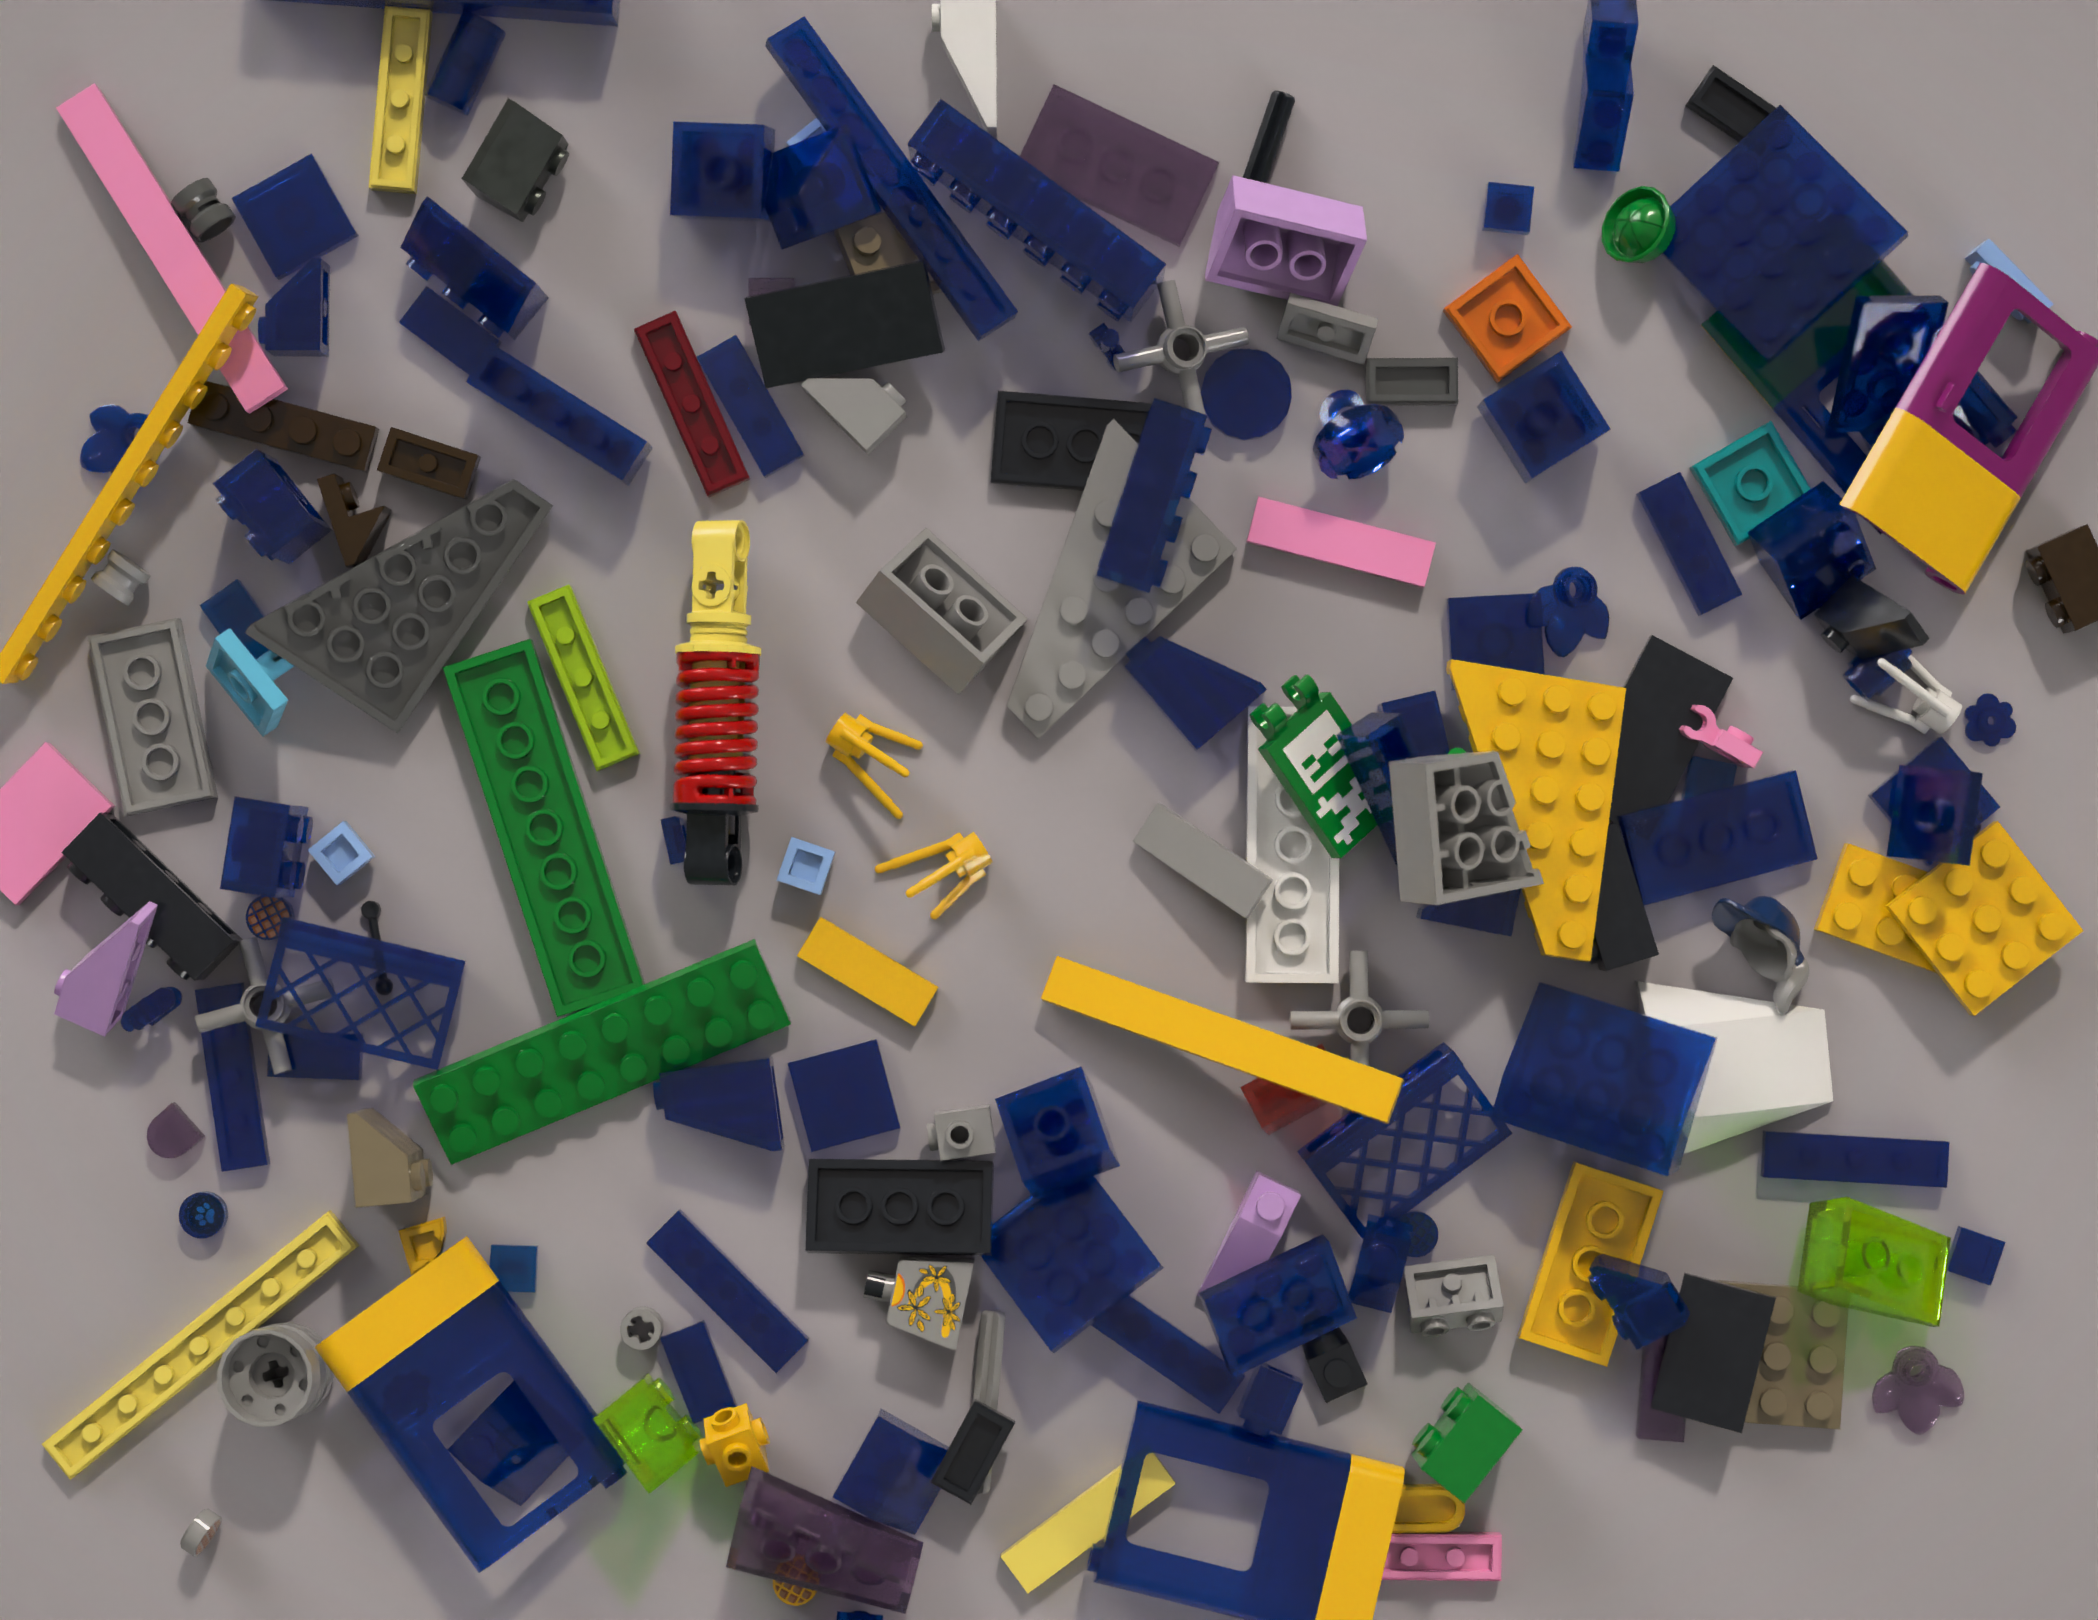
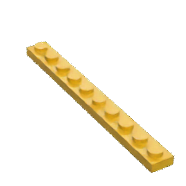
M230 283L0 653V683H17L20 679L23 681L28 678L38 663V657L35 654L44 641L49 642L56 635L62 625V619L59 616L68 602L70 604L75 602L86 586V580L83 577L92 564L97 565L108 552L111 543L107 539L115 526L123 525L131 515L135 506L131 500L140 486L146 487L156 475L159 468L156 460L163 449L173 446L181 435L183 425L180 422L188 409H195L207 392V386L204 383L213 369L219 370L229 358L232 351L229 343L238 330H245L254 318L256 308L253 305L259 296L244 286Z

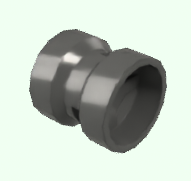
M202 178L189 184L175 195L171 201V205L181 217H186L191 223L189 230L199 243L218 236L232 225L236 219L227 204L220 203L216 197L218 190L209 178Z

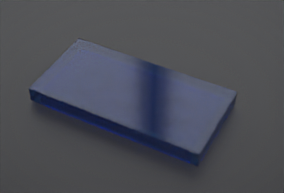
M1796 770L1778 773L1618 816L1625 847L1644 906L1818 859Z

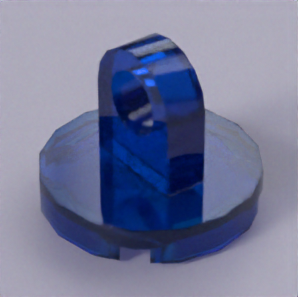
M1339 390L1326 397L1321 404L1319 415L1324 427L1316 436L1313 452L1320 470L1329 478L1338 479L1337 475H1347L1349 480L1363 478L1377 472L1393 459L1397 453L1395 447L1398 441L1402 444L1404 439L1403 427L1396 413L1388 406L1378 404L1365 405L1362 398L1352 390ZM1345 407H1353V408H1351V409H1349V410H1346V411H1344V412H1341L1340 414H1338V415L1335 417V415L1337 414V412H1338L1339 410H1341L1342 408H1345Z

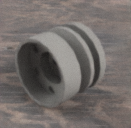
M295 1322L274 1323L252 1330L236 1338L223 1353L217 1370L218 1392L225 1407L240 1421L256 1427L278 1426L316 1409L328 1395L334 1378V1374L314 1348L324 1339L313 1329ZM287 1366L289 1375L277 1377L275 1369Z

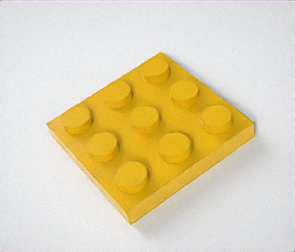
M1993 821L1885 905L1890 914L1971 1016H1975L2084 931L1998 821Z

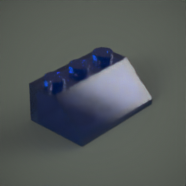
M428 196L424 199L400 247L410 256L406 265L426 281L434 275L444 283L446 287L441 293L462 310L469 303L482 315L477 322L498 339L505 332L515 340L549 297L536 282Z

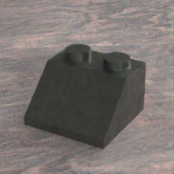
M508 98L461 179L477 197L523 223L528 213L534 216L540 209L546 197V191L542 189L550 175L557 176L565 166L569 157V152L565 150L568 142L558 131Z

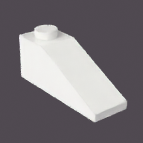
M940 0V4H932V32H941L942 47L987 135L997 136L996 0Z

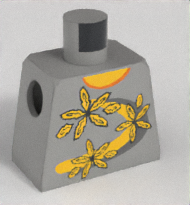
M900 1256L896 1276L871 1270L868 1271L863 1297L890 1303L886 1324L948 1349L956 1350L975 1259Z

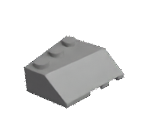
M1498 751L1430 755L1389 762L1401 902L1440 905L1544 884L1540 870L1533 869L1526 849L1531 847L1526 830H1519L1512 810L1516 802Z

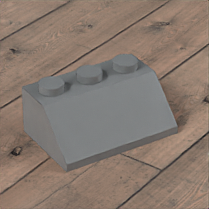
M927 528L920 532L877 573L855 602L958 695L1028 620Z

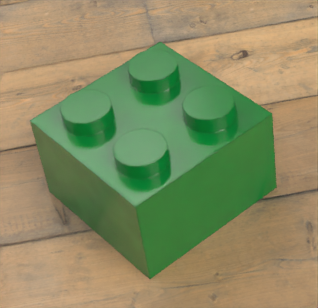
M1469 1382L1462 1390L1459 1387H1455L1441 1405V1409L1445 1411L1434 1426L1427 1423L1412 1442V1445L1416 1447L1412 1456L1420 1469L1464 1504L1523 1430L1508 1413Z

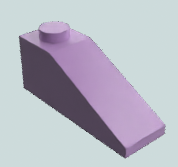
M149 901L90 951L71 971L68 969L63 971L54 990V994L59 996L54 1012L55 1015L104 1037L124 1015L157 910V904Z
M1256 1170L1197 1296L1237 1315L1240 1314L1301 1197L1298 1190Z

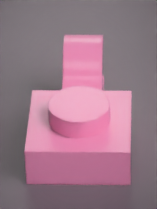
M1692 705L1690 710L1702 717V726L1699 730L1695 731L1691 727L1681 725L1679 732L1688 739L1702 742L1705 747L1742 768H1755L1763 752L1751 745L1754 738L1733 726H1729L1727 731L1719 729L1711 709L1704 705Z

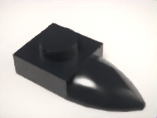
M1312 1307L1306 1308L1301 1327L1302 1347L1325 1402L1328 1403L1367 1385L1368 1383L1351 1345L1341 1329L1322 1312Z

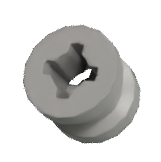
M112 549L107 556L108 564L103 570L96 571L91 580L108 594L129 606L134 600L133 592L137 586L146 584L151 576L132 560Z

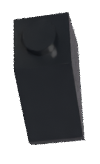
M1853 575L1814 614L1824 628L1821 637L1830 647L1839 653L1846 649L1860 659L1922 646L1929 640V637L1911 611Z

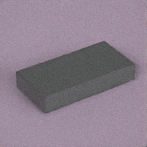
M1366 358L1365 406L1458 404V358Z

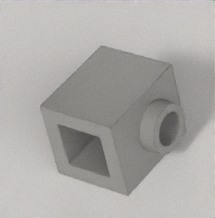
M990 1104L938 1111L934 1113L935 1123L927 1124L930 1151L939 1150L940 1161L996 1153Z

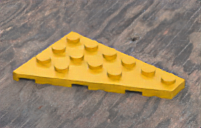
M1451 659L1447 662L1446 672L1447 675L1450 674L1460 704L1458 708L1470 734L1469 741L1473 752L1498 751L1516 802L1512 809L1519 830H1526L1531 847L1526 849L1533 869L1540 870L1544 884L1521 888L1526 901L1524 906L1527 915L1532 920L1535 928L1534 936L1540 954L1542 956L1590 962L1626 688Z

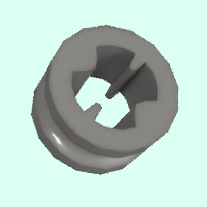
M637 1307L631 1310L623 1318L620 1326V1334L624 1343L635 1350H647L653 1347L663 1333V1321L660 1315L649 1307ZM641 1316L644 1323H653L654 1331L651 1330L648 1333V1336L651 1337L650 1339L642 1341L639 1334H631L629 1326L636 1324L633 1318Z

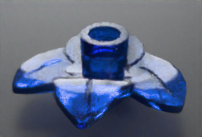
M109 404L98 407L89 414L90 422L97 433L89 437L82 446L80 465L91 472H111L112 474L133 441L136 428L140 430L148 417V414H130L120 405Z
M1576 566L1561 570L1556 575L1553 585L1539 588L1532 596L1526 612L1528 625L1534 627L1545 626L1544 633L1547 644L1558 657L1569 655L1577 647L1584 634L1596 639H1605L1608 633L1610 618L1607 606L1597 597L1598 586L1595 578L1584 568ZM1571 582L1575 585L1576 593L1573 598L1570 594Z

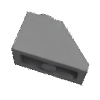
M807 378L801 384L803 390L868 455L907 418L906 411L901 407L906 400L889 382H886L881 387L874 379Z

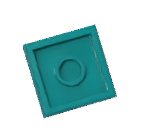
M1772 421L1767 422L1690 467L1691 472L1735 547L1817 500Z

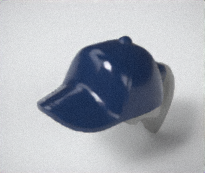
M1768 896L1754 898L1744 906L1731 899H1720L1712 911L1714 925L1730 937L1731 945L1743 953L1754 971L1776 982L1773 999L1779 1012L1786 1014L1791 1002L1805 985L1809 976L1808 962L1800 951V929L1795 917L1779 901Z

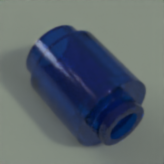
M1909 648L1866 659H1860L1855 656L1848 663L1850 668L1843 673V677L1861 697L1869 701L1875 694L1881 696L1897 681L1879 667L1877 661L1880 658H1884L1903 673H1906L1912 667L1908 657L1913 652Z

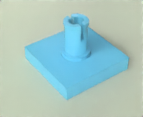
M230 628L214 639L206 667L262 737L278 727L288 702L286 696L273 681L295 666L271 650L255 659Z

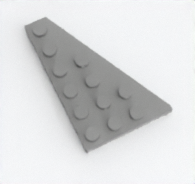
M1115 419L1106 426L1006 705L1037 739L1053 726L1237 550L1230 540Z

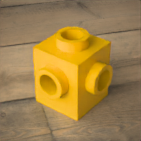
M747 1403L734 1408L720 1409L712 1416L703 1419L706 1437L699 1440L700 1447L707 1465L716 1464L725 1487L769 1472L765 1446L770 1444L769 1435L762 1418L754 1419Z

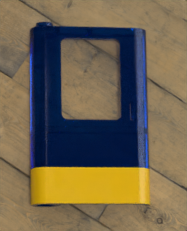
M468 1236L461 1239L314 1347L478 1573L491 1566L601 1483L607 1489L628 1473L623 1465L630 1458ZM501 1372L511 1375L578 1468V1474L571 1482L511 1526H505L500 1523L433 1430V1424L436 1419Z
M1137 1400L1105 1536L1101 1545L1092 1544L1086 1571L1094 1572L1093 1582L1244 1620H1372L1402 1493L1405 1469L1403 1466ZM1158 1453L1262 1479L1268 1484V1494L1251 1565L1247 1570L1239 1571L1135 1545L1127 1540V1528L1143 1462L1147 1454Z

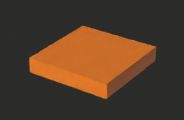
M1518 254L1442 310L1496 383L1503 380L1572 328Z

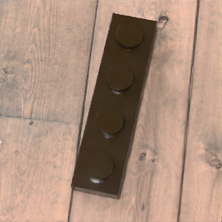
M209 381L204 383L207 386L204 398L195 409L190 411L187 422L190 425L366 473L369 469L379 428L276 399H272L249 414L245 411L231 387Z

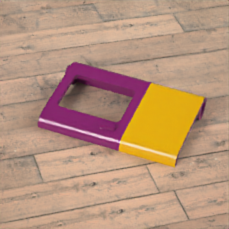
M1980 262L1839 505L1865 519L1928 567L1924 573L1931 580L1955 593L1966 594L2097 369L2098 340L2085 332L2076 331L2001 270ZM2016 309L2054 339L2063 350V353L2003 456L1999 457L1959 426L1953 419V413L2010 314Z

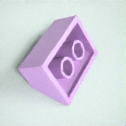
M1232 175L1217 211L1205 272V281L1288 300L1290 293L1338 306L1367 242L1363 207Z

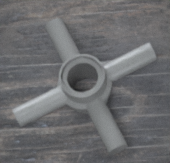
M1175 280L1161 282L1157 286L1167 329L1159 337L1156 346L1114 354V366L1119 373L1160 364L1165 370L1178 374L1187 418L1201 417L1206 414L1196 369L1201 366L1207 353L1248 345L1249 334L1246 327L1203 335L1197 328L1185 325ZM1175 338L1182 339L1188 344L1190 356L1187 361L1180 360L1174 354L1173 342Z
M257 937L241 940L239 945L250 986L243 993L240 1004L196 1015L195 1021L199 1033H204L245 1021L249 1026L263 1031L274 1075L292 1071L281 1025L289 1017L291 1008L336 996L332 980L330 978L286 991L279 984L268 981ZM263 994H273L277 1000V1009L268 1018H258L254 1012V1003Z
M1349 951L1350 997L1343 1000L1336 1011H1290V1030L1336 1029L1338 1034L1350 1043L1351 1060L1369 1066V1043L1374 1041L1383 1029L1429 1028V1010H1382L1381 1006L1374 999L1368 997V951ZM1356 1007L1368 1009L1372 1018L1369 1028L1361 1033L1352 1032L1347 1024L1348 1014Z

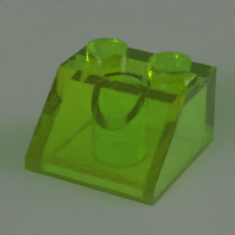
M649 1373L605 1404L593 1418L648 1494L658 1488L701 1450L699 1439L703 1437L695 1422L687 1414L681 1418L672 1406L671 1402L675 1400V1397L666 1383L659 1377L653 1380Z

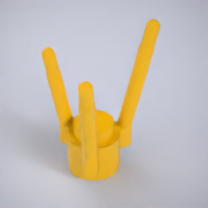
M845 712L835 723L825 741L835 749L832 756L845 764L896 819H901L903 812L852 758V755L860 759L866 753L902 777H908L910 773L907 768L871 745L874 736L868 732L917 750L922 749L923 743L873 723L861 714L855 719Z
M958 832L945 841L875 866V872L882 873L951 849L952 851L945 854L949 863L920 880L917 884L907 889L905 893L908 898H912L954 871L959 878L967 874L930 913L931 919L935 920L974 882L986 875L983 868L993 863L975 832L970 833L964 838Z

